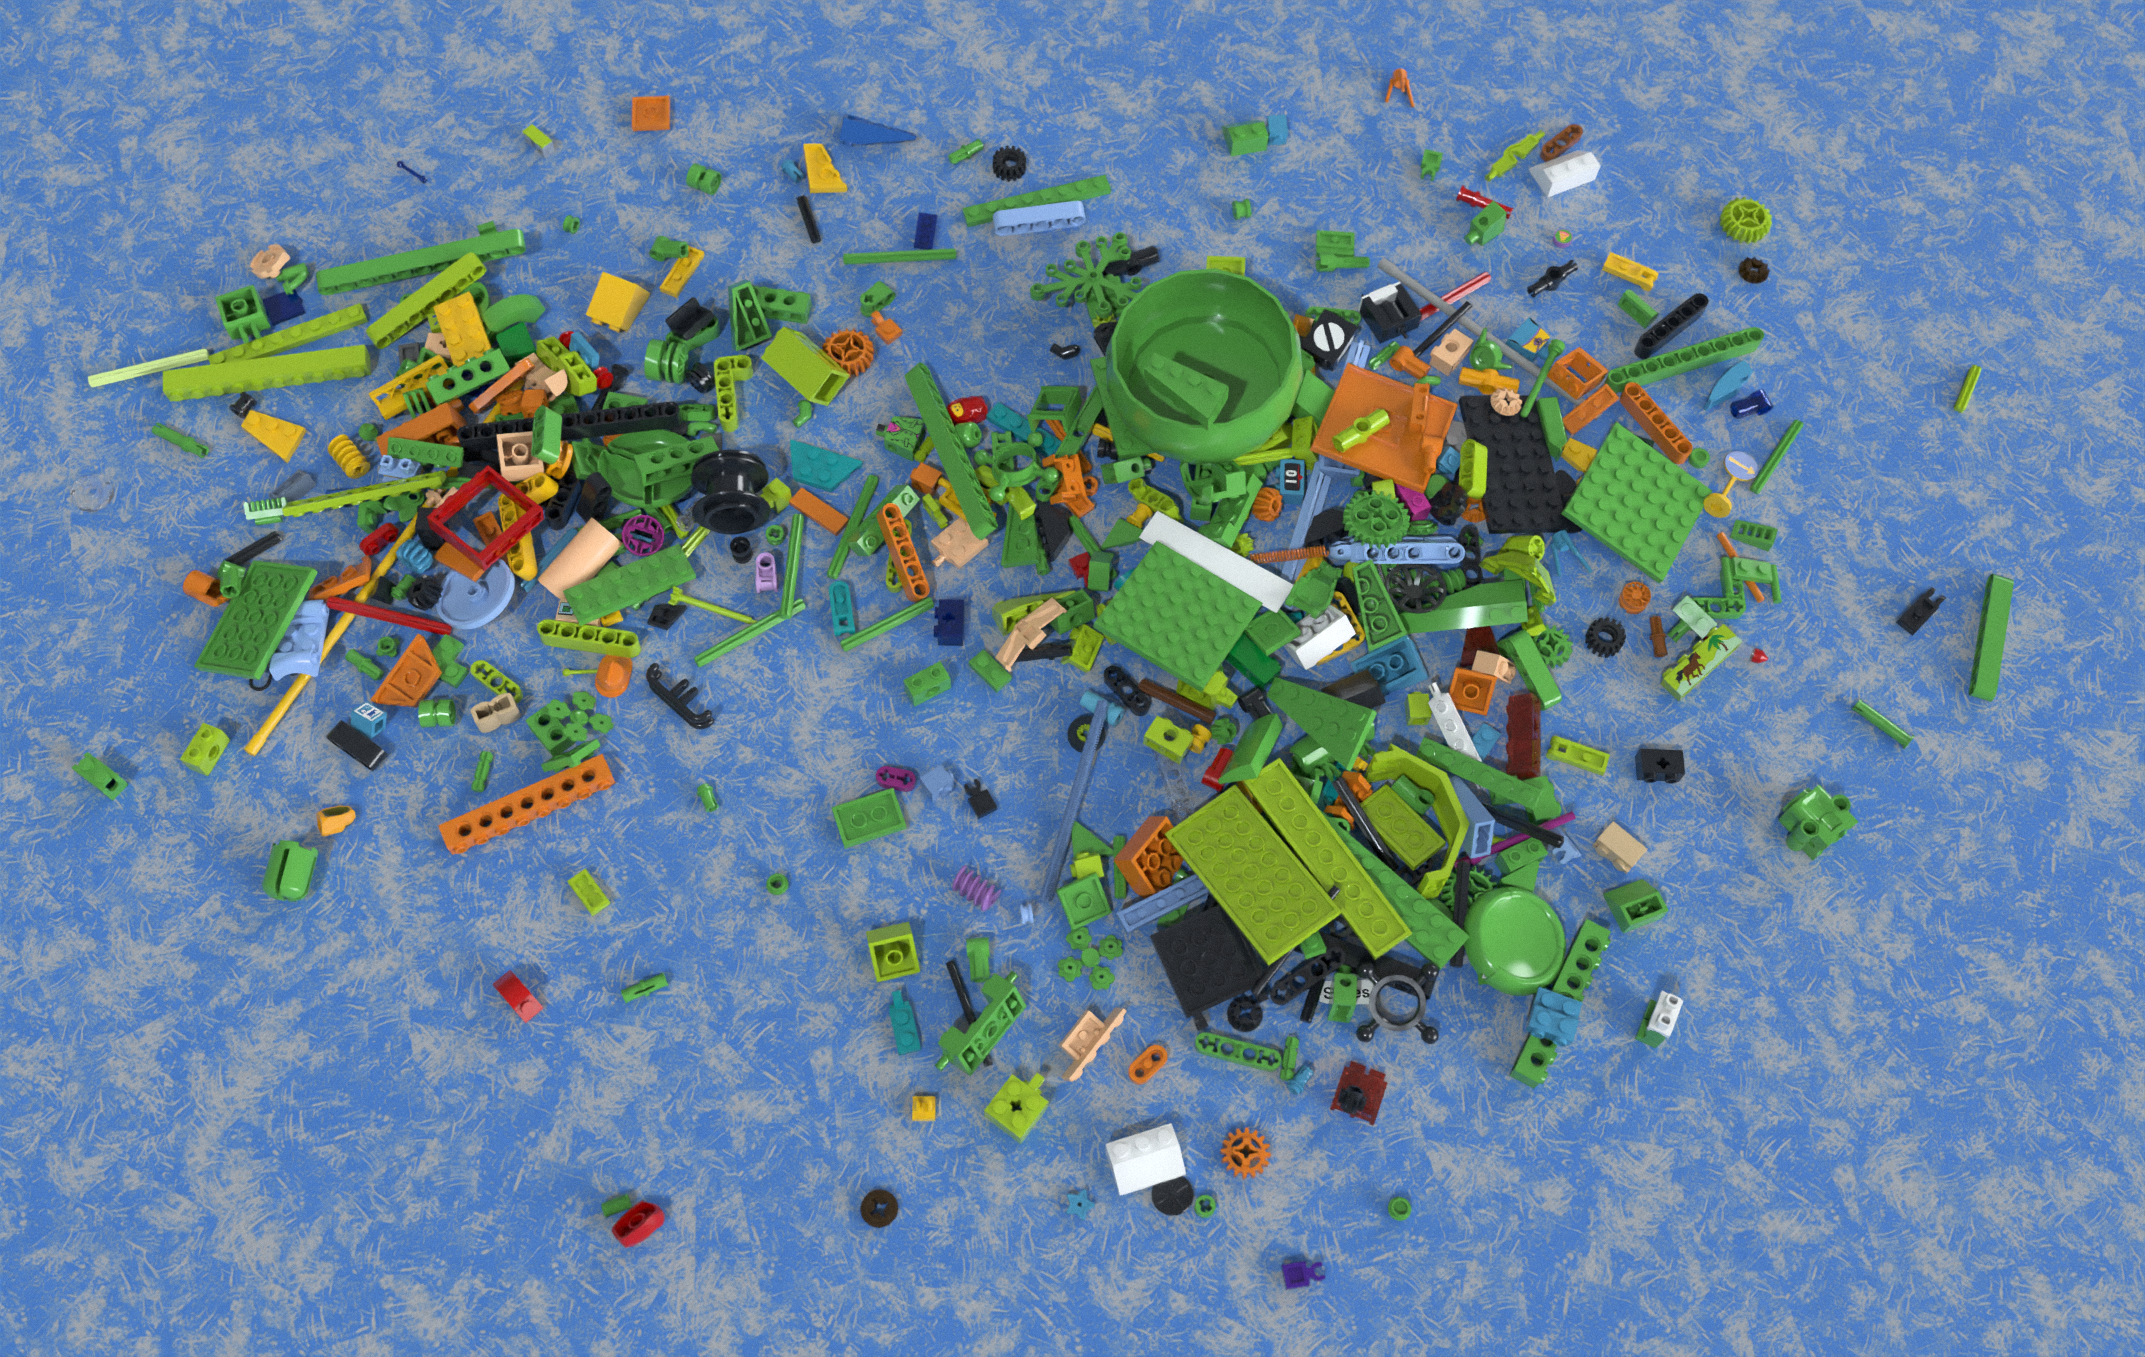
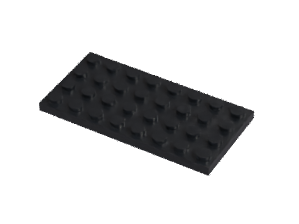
M1529 395L1519 396V399L1522 400L1521 409L1518 413L1511 416L1502 415L1495 411L1490 402L1491 396H1461L1459 399L1467 440L1472 439L1486 446L1488 451L1486 491L1481 498L1489 534L1557 533L1562 530L1567 531L1568 529L1566 517L1561 514L1563 505L1536 405L1537 401L1535 400L1527 417H1522L1520 414ZM1505 397L1504 400H1506V402L1509 405L1510 401H1508Z

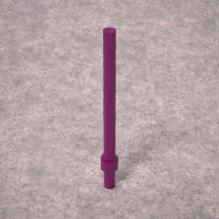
M1570 811L1538 826L1551 830L1576 819L1573 811ZM1519 833L1491 845L1490 855L1531 837ZM1490 855L1472 859L1469 856L1463 857L1455 861L1454 868H1457L1458 862L1463 861L1475 865L1481 862V859Z

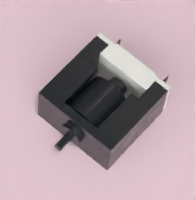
M1400 282L1392 285L1388 283L1387 286L1373 291L1366 296L1361 295L1358 311L1380 344L1400 335L1407 339L1406 333L1418 328L1422 314Z

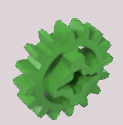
M1545 625V631L1538 636H1531L1546 666L1550 665L1551 669H1554L1556 664L1562 667L1564 662L1567 663L1573 652L1571 649L1573 642L1567 641L1570 636L1569 634L1563 635V629L1557 631L1555 625L1552 629Z

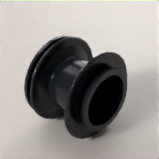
M729 449L708 453L695 462L690 478L691 484L700 493L706 495L698 500L692 509V516L700 526L720 534L733 535L748 532L767 521L771 513L770 505L764 498L755 494L762 490L769 480L766 465L760 457L747 451Z

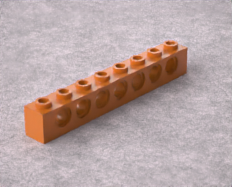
M600 754L573 768H568L440 824L438 827L452 855L461 854L474 845H482L488 842L490 838L497 835H505L515 827L525 826L533 819L546 817L558 808H566L576 800L586 799L592 793L599 790H607L616 782L603 754ZM594 776L592 781L585 782L588 777ZM574 785L573 789L565 791L566 787ZM554 794L551 799L545 800L547 795ZM528 803H533L532 807L524 809ZM513 812L510 817L504 818L506 813ZM487 821H492L488 827H483ZM471 830L469 835L462 836L465 831Z

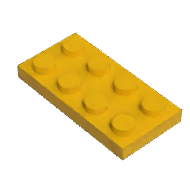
M470 292L433 306L454 366L461 367L465 365L464 361L472 357L478 359L484 356L483 352L491 349L486 331Z

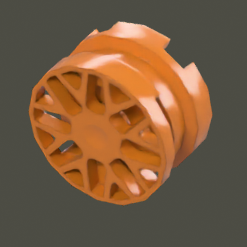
M512 390L497 396L496 402L500 404L499 410L501 415L508 416V413L514 415L522 412L520 408L523 398L522 390Z
M1640 582L1628 583L1620 593L1619 605L1621 609L1624 608L1629 614L1642 613L1650 602L1651 592L1647 586Z

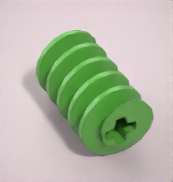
M1460 568L1455 571L1449 570L1447 573H1440L1449 595L1454 594L1455 589L1456 592L1462 591V588L1466 586L1465 576ZM1427 575L1424 578L1421 577L1419 583L1422 584L1428 577H1430V575ZM1437 580L1431 582L1426 587V589L1431 587H1440V584ZM1431 593L1428 595H1433L1435 600L1439 598V593Z

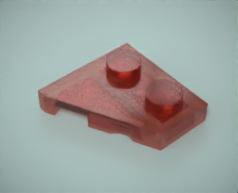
M1490 626L1466 628L1460 667L1473 665L1477 650L1500 655Z

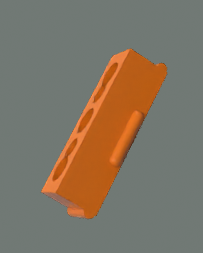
M1415 383L1409 432L1420 433V435L1424 434L1429 383Z

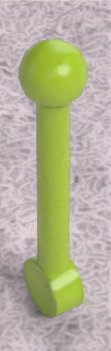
M565 668L562 674L566 677L570 674H595L598 669L569 670Z

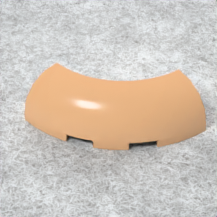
M535 353L525 357L524 359L529 358L535 368L522 378L525 383L524 386L527 389L530 387L532 389H545L549 401L559 397L567 385L565 370L563 369L559 372L552 371L543 364ZM520 360V361H518L517 363H515V364H514V367H515L517 364H519L522 360Z

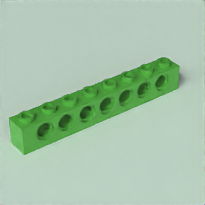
M1586 919L1581 925L1565 958L1563 967L1550 991L1582 1002L1585 997L1582 995L1584 988H1589L1593 977L1590 975L1593 969H1598L1602 958L1599 957L1601 951L1605 952L1611 942L1608 939L1611 931ZM1585 944L1591 945L1594 951L1587 950ZM1576 962L1583 964L1585 970H1580ZM1567 981L1573 982L1576 985V989L1570 988ZM1530 1032L1509 1076L1533 1089L1539 1083L1543 1085L1548 1076V1072L1545 1070L1548 1064L1552 1065L1558 1053L1554 1052L1557 1045L1553 1043V1040L1545 1038L1548 1040L1549 1046H1544L1540 1042V1038L1532 1036ZM1531 1057H1536L1540 1061V1066L1534 1065L1531 1062Z

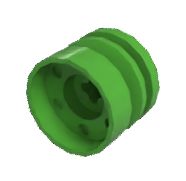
M651 339L645 354L644 371L646 379L661 382L665 377L668 383L674 381L675 384L681 385L686 378L685 372L688 370L689 364L687 344L671 342L668 347L665 340Z

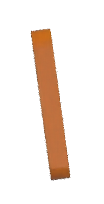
M529 358L522 360L469 405V408L475 415L481 413L496 401L497 396L507 392L535 368V365Z

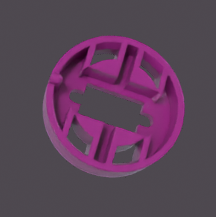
M638 515L631 518L624 525L621 534L622 543L631 554L638 557H647L656 553L662 546L664 531L661 524L655 518L647 515ZM637 519H644L642 523L636 524ZM651 522H653L657 526L656 531L654 527L651 525ZM637 529L652 534L655 542L651 541L649 544L633 539L630 531ZM630 542L635 547L634 550L629 547ZM650 548L648 553H642L643 549Z

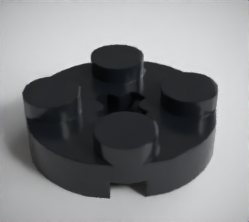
M1444 484L1442 489L1428 501L1431 505L1430 514L1440 523H1445L1444 521L1448 519L1450 521L1456 520L1467 508V492L1459 485Z

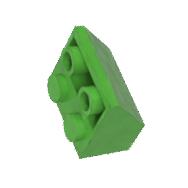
M1643 879L1603 894L1623 934L1658 921L1669 911L1659 891Z

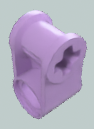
M767 552L759 554L756 558L755 579L757 594L761 593V591L774 590V592H778L775 560L772 554ZM770 563L768 567H762L763 564Z

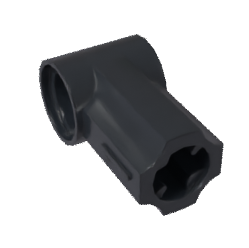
M1257 687L1237 698L1241 709L1245 713H1249L1254 721L1272 714L1265 704L1262 692Z

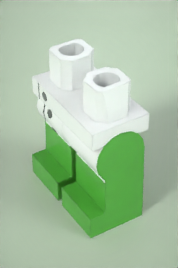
M1661 991L1657 1002L1652 999L1648 1002L1642 1017L1643 1020L1634 1039L1656 1049L1666 1037H1670L1683 1000L1675 995Z

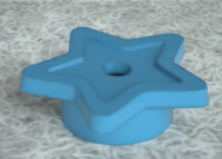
M1082 1190L1078 1195L1067 1194L1070 1205L1066 1214L1078 1215L1084 1221L1087 1211L1094 1208L1095 1204L1087 1199L1086 1190ZM1079 1202L1082 1204L1081 1207L1077 1206Z

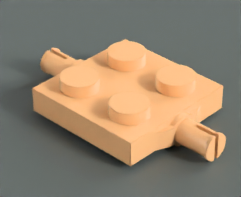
M959 517L931 540L932 546L940 554L932 560V564L938 568L944 561H947L960 569L989 545L986 538L983 540L978 539L972 533L968 522Z

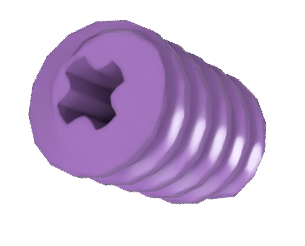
M964 865L953 881L952 890L955 892L959 891L960 896L967 895L966 899L968 901L974 900L973 904L975 906L981 905L982 911L988 910L998 899L1001 889L994 893V884L987 888L988 880L986 879L980 883L981 875L973 878L974 871L971 870L965 873L967 866Z

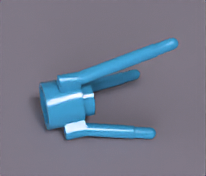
M1562 530L1552 536L1553 543L1550 546L1553 550L1558 577L1562 575L1558 549L1561 552L1571 549L1587 571L1592 573V569L1574 546L1567 531Z

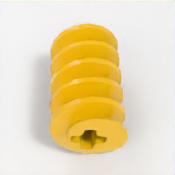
M341 434L336 436L329 443L328 453L349 478H360L369 471L370 462H367L366 457L362 456L361 451L358 450L352 440H349L347 435Z

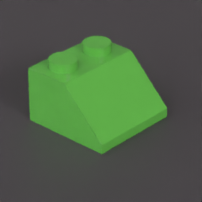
M1251 120L1221 126L1231 157L1266 151L1269 136L1263 121Z

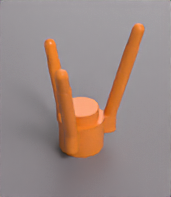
M1401 68L1396 69L1393 72V78L1389 79L1385 102L1389 101L1394 85L1396 88H1401L1402 92H1405L1406 87L1409 102L1413 108L1415 105L1409 80L1407 79V71Z

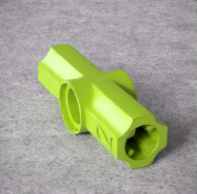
M1377 409L1366 417L1357 418L1353 425L1332 438L1335 449L1343 453L1357 443L1366 442L1370 435L1389 424L1388 414L1384 409Z

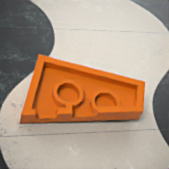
M366 555L361 558L363 562L357 566L349 565L344 568L345 571L340 576H331L312 587L309 591L308 599L327 602L329 596L343 595L351 588L367 584L370 581L372 560Z

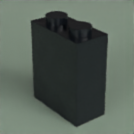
M1368 669L1321 689L1322 693L1369 709L1386 703L1380 685Z

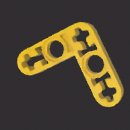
M1334 592L1333 598L1341 600L1339 602L1341 612L1351 617L1352 621L1350 624L1356 633L1355 635L1360 634L1359 641L1349 639V641L1342 644L1343 648L1341 650H1333L1331 655L1323 657L1316 665L1325 664L1361 646L1365 639V633L1346 598L1340 592ZM1331 604L1336 609H1338L1336 604Z

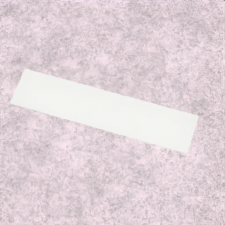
M1159 511L1155 513L1139 536L1140 539L1151 545L1159 541L1263 603L1264 607L1275 613L1278 612L1294 586Z

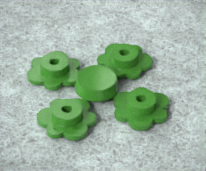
M588 692L573 693L572 703L577 705L579 710L571 712L565 702H560L557 699H552L550 703L546 704L547 713L552 718L564 719L565 716L570 715V722L572 724H566L563 734L573 742L578 740L583 742L587 739L586 734L588 731L583 726L588 721L594 730L604 734L613 728L610 716H602L600 713H596L595 716L589 718L584 712L586 709H593L596 702L595 697L590 696Z
M1086 927L1071 930V933L1066 936V941L1071 944L1073 950L1079 949L1083 951L1080 956L1081 961L1074 960L1071 956L1067 957L1066 960H1060L1058 962V968L1060 969L1058 975L1064 977L1067 982H1072L1075 977L1081 976L1082 964L1088 968L1094 967L1092 970L1093 974L1089 975L1093 989H1109L1110 984L1115 980V976L1110 973L1108 967L1102 969V967L1097 965L1100 962V956L1107 957L1108 960L1120 957L1123 953L1121 948L1122 942L1116 940L1115 936L1108 935L1105 940H1100V948L1097 951L1094 948H1088V943L1091 942L1092 937L1088 935L1089 931Z

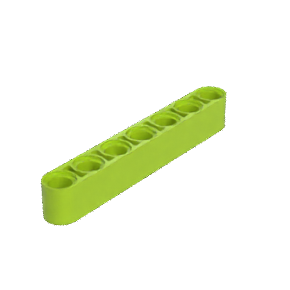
M475 253L464 255L367 328L366 334L378 349L388 347L427 318V314L435 312L433 306L454 298L481 278L486 272V267Z

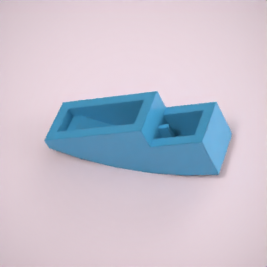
M1745 360L1733 366L1718 381L1703 408L1705 411L1737 396L1743 384L1748 382L1754 371Z

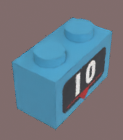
M1281 459L1279 466H1275L1274 477L1278 478V484H1275L1274 489L1278 490L1280 495H1282L1281 502L1283 504L1302 505L1304 497V460Z

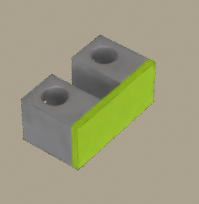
M533 124L522 131L525 142L532 148L536 146L538 153L544 158L555 152L552 140Z

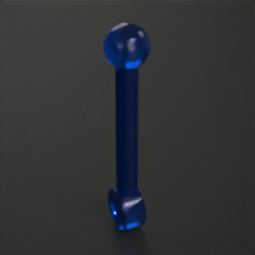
M403 161L397 162L398 168L405 169L417 177L423 184L427 182L424 176H420L405 166Z

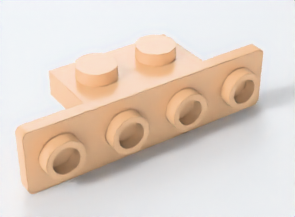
M1114 1008L1103 1023L1089 1010L1082 1014L1059 1044L1074 1059L1061 1077L1064 1081L1072 1082L1082 1075V1069L1095 1058L1097 1049L1109 1040L1110 1033L1114 1027L1116 1028L1122 1023L1123 1016L1126 1013L1124 1008Z

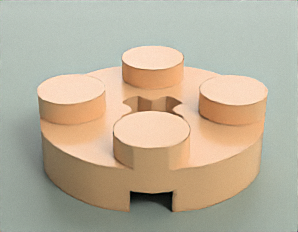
M280 245L267 246L269 250L265 252L259 251L252 259L250 267L253 270L251 271L258 278L270 277L273 279L280 274V269L290 259V256Z

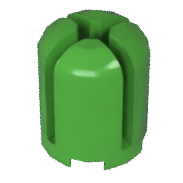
M280 840L279 845L273 842L262 882L263 891L268 896L280 901L296 902L304 899L309 892L319 851L314 847L310 851L299 846V842Z

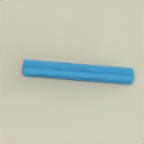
M570 528L537 564L538 572L534 579L530 581L523 579L519 583L522 590L529 592L535 586L540 575L576 536L578 531L575 528Z

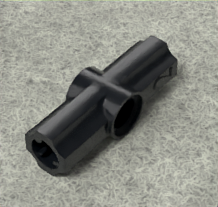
M1153 245L1136 252L1131 250V257L1128 260L1109 262L1102 272L1103 276L1108 274L1114 276L1124 274L1133 276L1140 272L1143 267L1159 262L1158 251Z

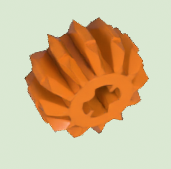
M1261 488L1252 504V514H1255V518L1261 521H1274L1275 518L1279 517V512H1282V495L1276 489Z

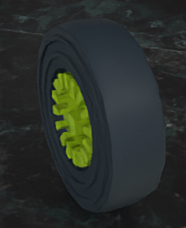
M1092 716L1078 717L1068 728V741L1071 747L1082 753L1086 738L1082 735L1083 731L1089 732ZM1100 727L1102 732H1099L1101 735L1098 734L1100 737L1096 739L1099 741L1097 742L1098 744H1095L1097 745L1095 747L1097 749H1094L1096 751L1103 745L1105 740L1104 727Z

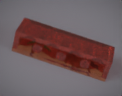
M1533 693L1510 696L1509 705L1506 706L1508 724L1506 725L1508 763H1506V772L1511 776H1517L1520 780L1540 777L1541 701Z

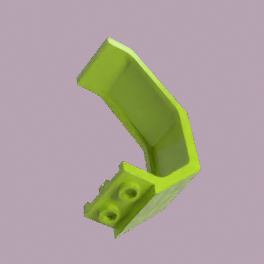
M1390 743L1387 752L1379 751L1373 755L1364 778L1368 783H1374L1389 779L1397 781L1404 775L1419 790H1428L1433 795L1434 804L1432 809L1448 842V849L1441 869L1425 873L1416 891L1426 900L1437 898L1450 876L1470 824L1447 773Z

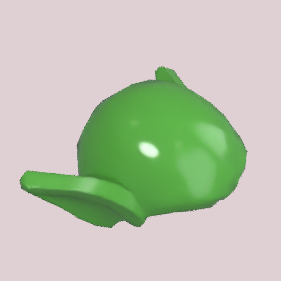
M1483 328L1469 355L1471 366L1479 371L1484 369H1494L1496 371L1511 369L1512 365L1501 362L1503 354L1500 346L1494 341L1486 340L1487 328Z

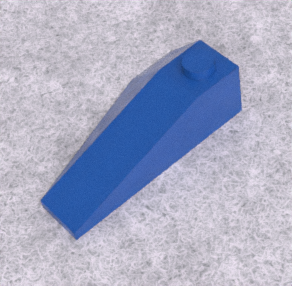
M844 113L839 140H842L844 145L853 146V143L869 144L916 140L917 136L915 133L894 127L888 129L886 125L881 123L869 124L868 119Z

